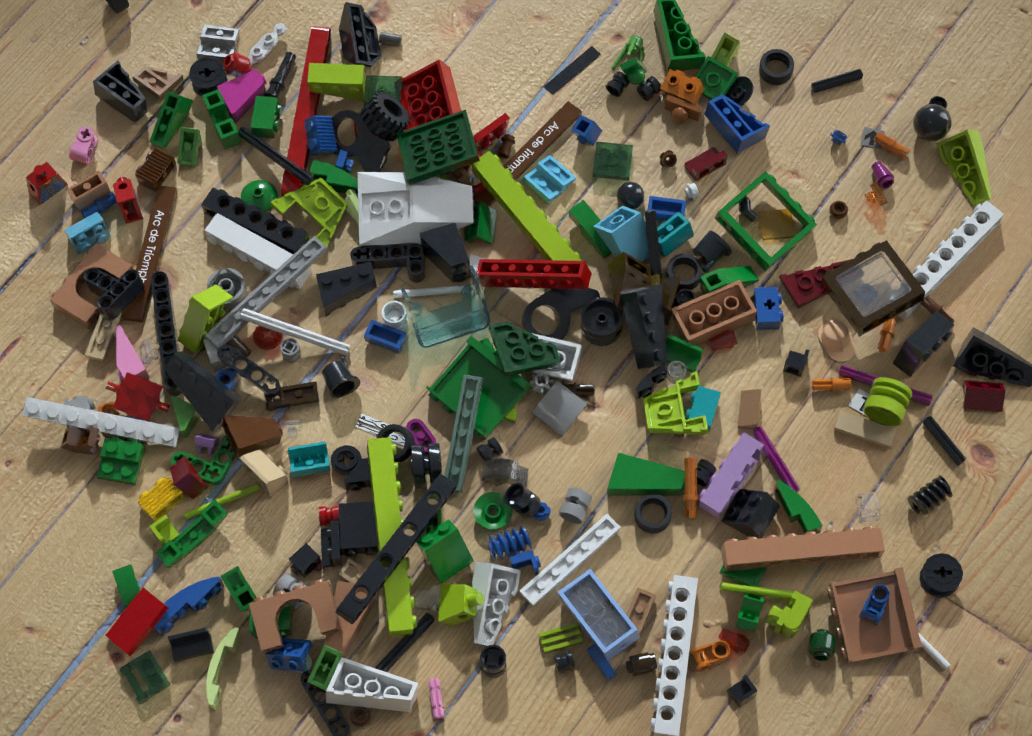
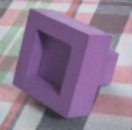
M202 433L197 435L194 443L199 445L197 452L202 453L203 447H206L208 449L207 455H212L214 447L219 444L220 437Z

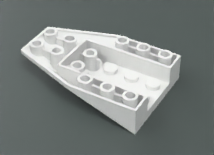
M358 172L359 245L375 246L419 243L421 245L419 233L451 223H456L458 229L473 224L472 186L437 177L409 185L405 172Z

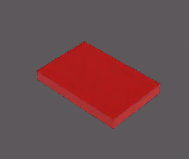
M143 587L105 636L126 654L132 656L169 607Z

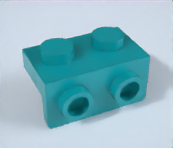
M325 441L288 448L292 478L331 471Z

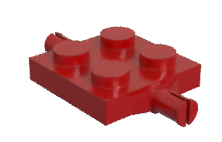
M127 372L124 381L120 385L109 381L107 385L112 387L106 386V389L116 393V400L113 408L149 422L152 413L156 409L167 413L169 409L162 406L170 408V405L160 402V393L163 386Z

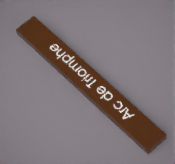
M567 101L503 166L505 169H509L512 173V178L516 181L582 115V111ZM487 189L473 196L475 204L482 202L490 207L496 201Z
M158 185L136 267L145 287L125 308L124 320L143 322L152 288L151 276L157 270L177 194V188Z

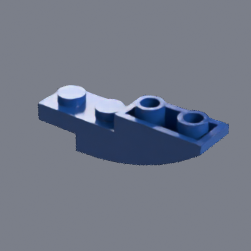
M217 576L196 582L169 598L164 603L169 609L155 625L154 630L162 636L164 633L166 634L171 631L174 626L173 624L178 619H182L187 615L189 608L195 613L198 610L204 609L208 604V600L213 595L217 596L222 591L224 586L222 579Z

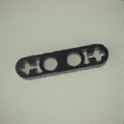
M224 344L218 348L217 355L223 364L265 394L276 396L280 393L281 385L277 378L232 346ZM229 350L230 355L234 358L233 362L228 356L223 358L222 352ZM240 360H244L247 363L246 368L242 370L236 367L237 362ZM255 371L261 372V379L253 380L251 378L252 373ZM265 379L271 385L276 383V390L271 389L269 391L268 385L264 383Z
M312 670L303 672L301 683L332 735L350 736V727L338 706L326 703V698L322 702L315 700L316 693L324 692L326 694V691L317 686L313 689L309 682L305 683L307 681L306 677L311 675ZM330 708L336 710V716L332 719L325 717V712ZM338 721L341 728L346 727V729L344 730L345 734H336L338 732V729L336 725L333 723H336Z

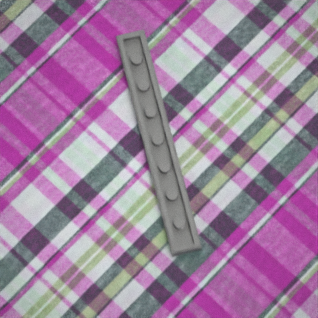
M313 236L204 335L205 339L218 350L220 346L226 344L249 323L240 318L242 309L245 308L260 313L327 252L328 248Z

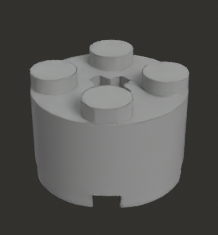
M234 269L217 270L207 281V289L217 284L233 296L231 302H226L223 308L225 312L230 313L248 296L242 275Z

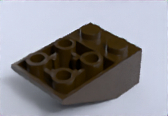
M622 252L607 264L612 285L611 289L615 299L614 303L619 310H623L620 294L652 285L649 266L625 252Z

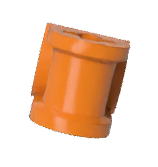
M717 641L691 650L689 653L693 656L697 665L696 671L701 672L726 662L730 655L728 643ZM718 648H722L726 651V654L719 656L715 651Z

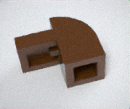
M70 426L64 432L60 448L76 453L95 454L100 435H98L99 429L90 427L87 430Z

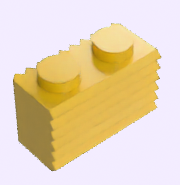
M167 476L164 479L160 478L157 480L149 492H143L139 496L137 503L151 520L156 522L185 497L182 491Z

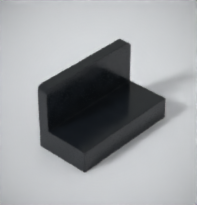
M207 627L168 636L174 662L215 653L212 636Z

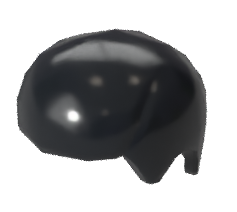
M636 182L624 183L617 191V201L621 206L636 209L644 202V190Z

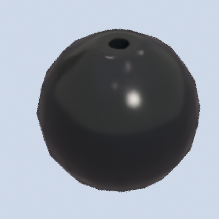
M927 104L916 112L913 118L915 133L920 138L929 142L938 141L948 134L952 126L950 113L943 106Z

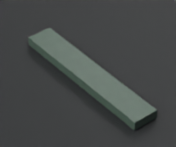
M463 375L445 476L458 485L454 492H463L483 377Z

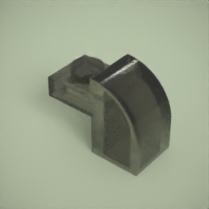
M492 459L484 462L481 481L495 486L505 483L510 485L521 483L527 487L529 469L518 465V461Z

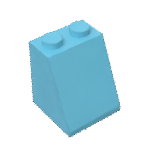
M621 206L594 225L596 232L615 258L622 252L641 262L649 258L646 222L641 212Z

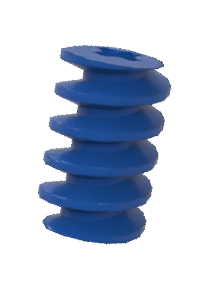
M523 526L519 527V533L513 528L512 535L505 531L504 538L500 533L497 534V540L493 536H489L488 546L493 561H495L496 554L502 559L503 552L511 556V550L513 549L516 553L518 552V547L526 551L527 544L532 549L528 533Z

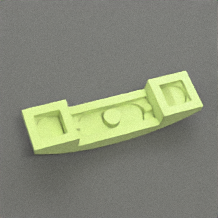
M236 627L220 642L209 665L206 693L208 703L213 710H216L222 693L220 686L216 685L227 651L235 653L241 637V632Z

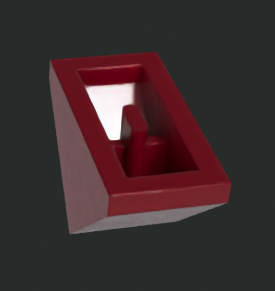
M186 456L170 467L174 485L191 499H194L208 488Z

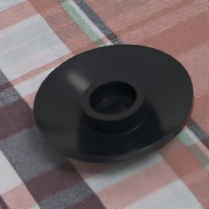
M737 77L726 97L743 106L752 96L754 89L752 81L748 77Z

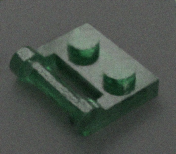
M151 650L119 669L121 675L126 677L137 696L138 704L145 703L149 698L171 685ZM135 668L138 669L149 688L144 692L132 673V670Z

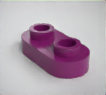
M412 419L407 423L406 428L413 434L415 445L436 443L435 437L422 420ZM418 428L419 432L414 433L413 430ZM424 447L425 454H428V447Z

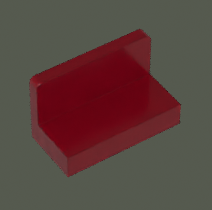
M712 147L687 161L684 166L693 179L698 181L725 166L728 155L724 150L718 152L715 147Z
M964 380V409L1003 411L1006 392L1003 383Z

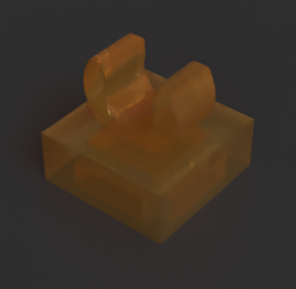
M877 182L871 184L870 187L873 191L865 194L869 205L874 204L877 200L881 206L888 203Z

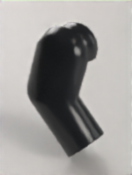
M746 196L739 202V212L753 222L758 215L751 210L749 197Z

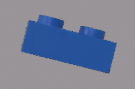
M649 196L647 211L655 210L657 220L667 221L678 212L683 216L685 215L686 200Z
M371 320L364 334V339L366 342L400 354L407 340V333Z

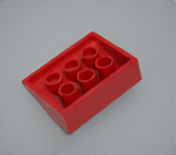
M437 60L394 83L398 100L410 116V124L406 127V130L461 111L451 69L441 60Z

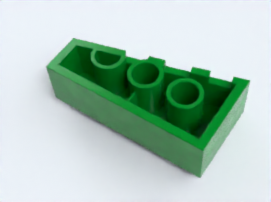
M656 0L653 12L667 71L670 69L673 71L700 69L706 56L700 50L697 39L693 37L691 28L685 22L684 15L676 0Z

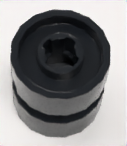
M521 483L512 484L504 495L505 503L524 518L535 515L541 505L540 498Z
M489 645L481 651L480 664L482 672L491 678H497L505 672L507 668L506 654L500 646Z

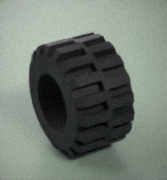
M382 92L375 93L360 112L362 120H364L365 125L368 126L370 131L387 141L397 139L396 133L404 131L410 124V116L405 107L391 95Z

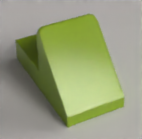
M724 32L711 58L728 67L732 58L738 54L740 40Z

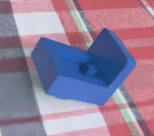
M533 550L525 553L524 551H519L510 557L511 568L519 569L532 565L534 575L539 574L538 568L541 567L539 557L534 556Z

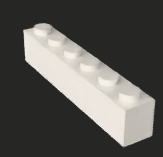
M218 213L205 229L207 240L210 243L222 246L226 252H233L242 261L251 262L258 270H265L269 275L273 274L293 255ZM311 266L291 283L289 287H296L300 290L312 273Z

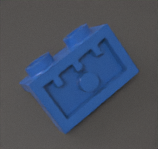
M282 638L283 648L265 653L271 669L305 672L307 670L305 658L313 645L311 640Z

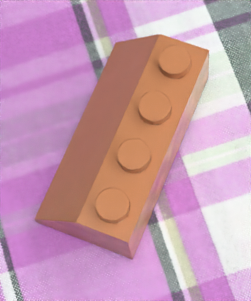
M740 280L671 309L680 338L696 346L755 321L757 310Z

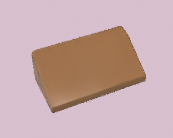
M761 389L741 391L738 428L755 429L758 427Z

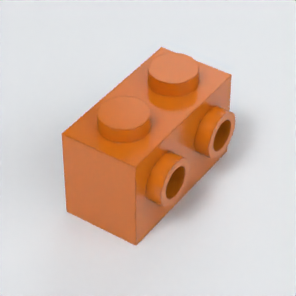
M670 69L660 88L662 93L697 105L705 89L701 83L702 81L696 77L689 78L680 70L673 71Z

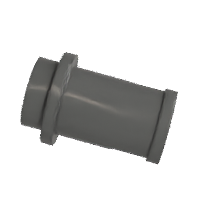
M386 31L380 32L379 43H382V45L401 46L402 35L386 33Z

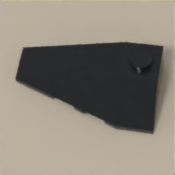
M974 327L971 329L961 345L953 364L954 367L971 376L977 377L979 375L992 380L999 379L1012 384L1032 386L1031 363L991 336Z

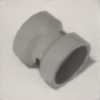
M286 338L281 342L280 350L284 360L290 363L298 361L301 357L298 341L294 338Z

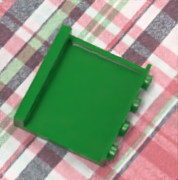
M470 336L466 341L468 345L431 388L427 386L426 389L430 392L428 396L435 402L439 400L444 404L442 406L444 410L449 414L452 412L456 414L463 375L483 377L484 380L473 434L478 438L482 436L487 439L528 392L531 386L519 374L505 377L499 358L473 336Z

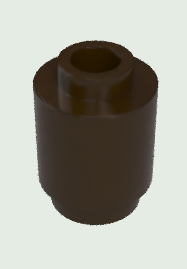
M645 652L629 656V661H626L628 673L638 676L653 672V669H657V662L654 653L649 654Z

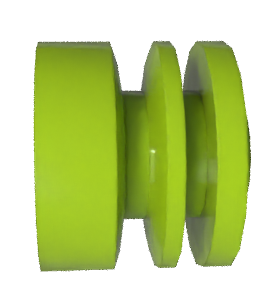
M887 377L876 378L870 389V396H868L865 402L864 414L872 421L882 425L895 427L901 425L906 413L905 408L908 407L912 397V390L904 383Z

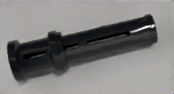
M286 52L275 78L270 80V86L264 92V97L272 96L278 98L279 101V95L285 88L284 82L296 59L294 53Z

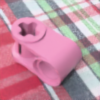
M90 127L79 129L75 141L70 148L69 158L71 160L86 164L91 162L98 140Z

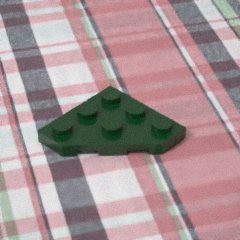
M508 321L489 325V332L505 377L561 365L556 345L550 342L547 344L539 340L538 336L526 330L523 332L515 328V325Z

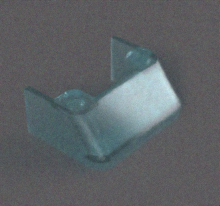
M469 266L473 283L466 285L461 290L462 301L427 312L422 303H411L405 289H400L409 320L420 346L429 348L484 330L489 326L490 316L479 276L473 266Z

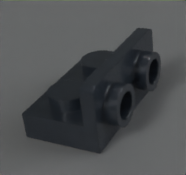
M330 521L331 528L321 529L322 566H342L339 521Z

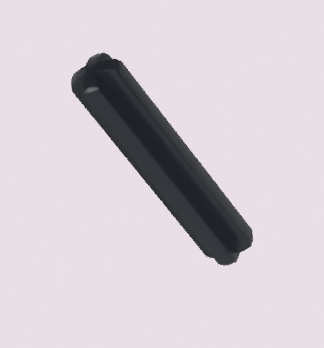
M855 69L812 82L811 89L813 93L860 80L863 78L862 70Z
M932 416L925 418L923 424L958 466L963 464L966 457Z

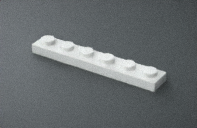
M606 514L526 584L519 593L534 607L612 538L621 527Z

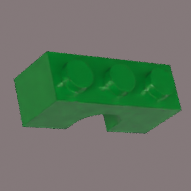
M217 89L202 95L205 107L224 150L240 144L241 140L238 130L228 113L220 90Z

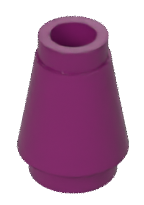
M881 161L872 164L871 168L873 169L877 185L882 189L891 187L894 184L893 174Z

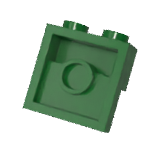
M115 435L105 438L100 453L101 462L97 478L136 485L145 453V448L141 441L137 439L123 441L121 437Z

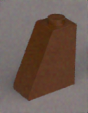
M233 415L223 417L222 428L236 458L259 449L262 450L280 444L283 431L281 426L277 425L275 419Z

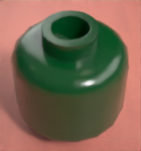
M818 629L817 632L809 636V654L818 661L829 660L835 653V637L826 629Z

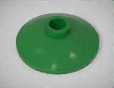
M265 180L252 181L241 192V199L244 203L248 205L253 204L262 212L272 209L271 201L278 198L274 185Z
M488 492L476 500L473 514L476 522L481 527L497 530L509 523L513 509L505 503L503 494ZM491 511L497 512L495 516H491L489 513Z

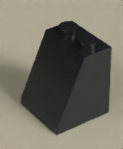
M456 223L419 233L424 255L447 278L454 283L466 281L471 277L469 259Z

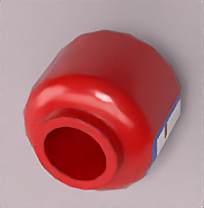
M237 52L228 54L223 63L226 73L234 77L248 73L252 68L250 59Z

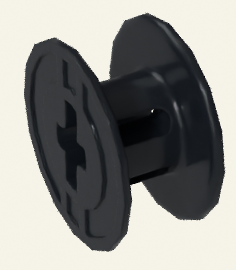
M213 57L198 59L190 68L189 76L193 89L201 96L217 90L218 85L228 81L223 64Z
M943 553L934 554L926 560L920 571L919 579L921 586L934 597L950 596L956 591L962 581L963 570L961 564L951 555Z

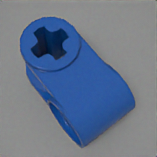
M876 585L872 589L859 618H867L878 626L890 596L889 589L885 585ZM876 590H882L886 597L879 600L875 597L874 593Z

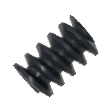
M939 475L938 478L932 480V483H927L925 487H921L919 491L914 492L907 499L910 507L917 514L922 512L924 515H927V508L931 511L934 510L933 503L936 506H940L939 499L946 502V496L951 498L953 494L948 482Z

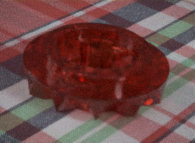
M259 325L255 327L253 340L259 348L270 350L276 348L282 342L283 333L272 330V337L267 336L264 338L263 332L268 333L271 329Z

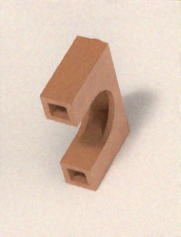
M97 243L87 251L84 259L76 264L74 271L64 279L62 286L52 294L50 299L55 309L89 330L99 319L100 312L97 307L79 296L80 287L85 282L84 273L88 269L96 268L118 280L126 271L133 269L130 263Z
M315 580L310 586L298 585L292 588L293 591L286 593L285 591H278L273 593V597L265 598V596L255 598L253 603H249L262 652L266 653L284 647L278 627V618L281 611L293 602H304L312 606L322 635L343 630L339 615L335 613L337 608L328 580Z

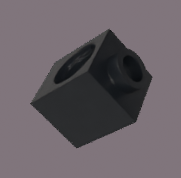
M307 543L289 558L290 569L297 576L301 574L304 578L322 562L320 556Z

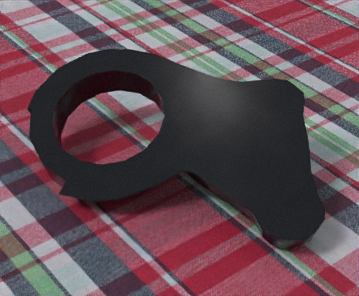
M343 110L332 116L336 148L338 149L334 154L339 156L340 150L346 151V157L357 156L364 172H381V169L387 162L388 152L391 149L390 143L385 139L378 138L370 131L368 126L365 125L364 120H362V115L358 112ZM351 118L358 126V137L352 145L344 146L338 138V128L342 121Z
M589 287L588 289H551L526 306L522 315V326L524 330L530 333L562 340L569 331L571 311L585 306L592 299L600 298V294L597 290ZM546 306L555 312L557 327L552 334L543 335L533 328L531 316L537 307Z

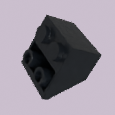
M739 489L721 521L747 536L763 538L780 505L767 492Z

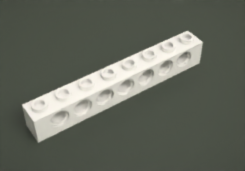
M987 200L982 205L978 204L972 212L973 215L965 217L960 224L961 227L959 229L955 228L949 234V239L947 241L943 240L938 245L937 251L934 254L931 252L926 257L925 263L922 266L918 265L912 272L913 276L918 282L924 284L921 286L925 290V297L930 295L1001 223L1004 213ZM941 257H945V258H947L948 260L945 261V260L941 259ZM929 269L936 271V273L930 272ZM905 280L900 284L901 287L898 291L895 289L888 296V304L911 291ZM920 303L902 312L898 316H900L905 321L911 315V313L920 305Z
M674 575L673 581H669L668 593H671V601H666L665 612L669 613L668 620L664 619L663 632H666V639L661 640L660 651H664L663 659L659 658L658 671L662 672L661 679L657 678L655 690L659 691V696L654 698L653 710L657 711L656 718L651 719L650 730L654 731L653 736H679L698 578ZM683 595L686 597V601L680 602L676 599V596ZM680 614L684 617V620L676 621L673 616ZM677 633L682 639L675 641L671 638V635ZM676 653L679 659L671 660L668 655ZM672 672L676 674L677 678L669 680L666 674ZM666 692H670L675 698L667 700L663 695ZM668 712L672 715V718L664 720L661 714Z

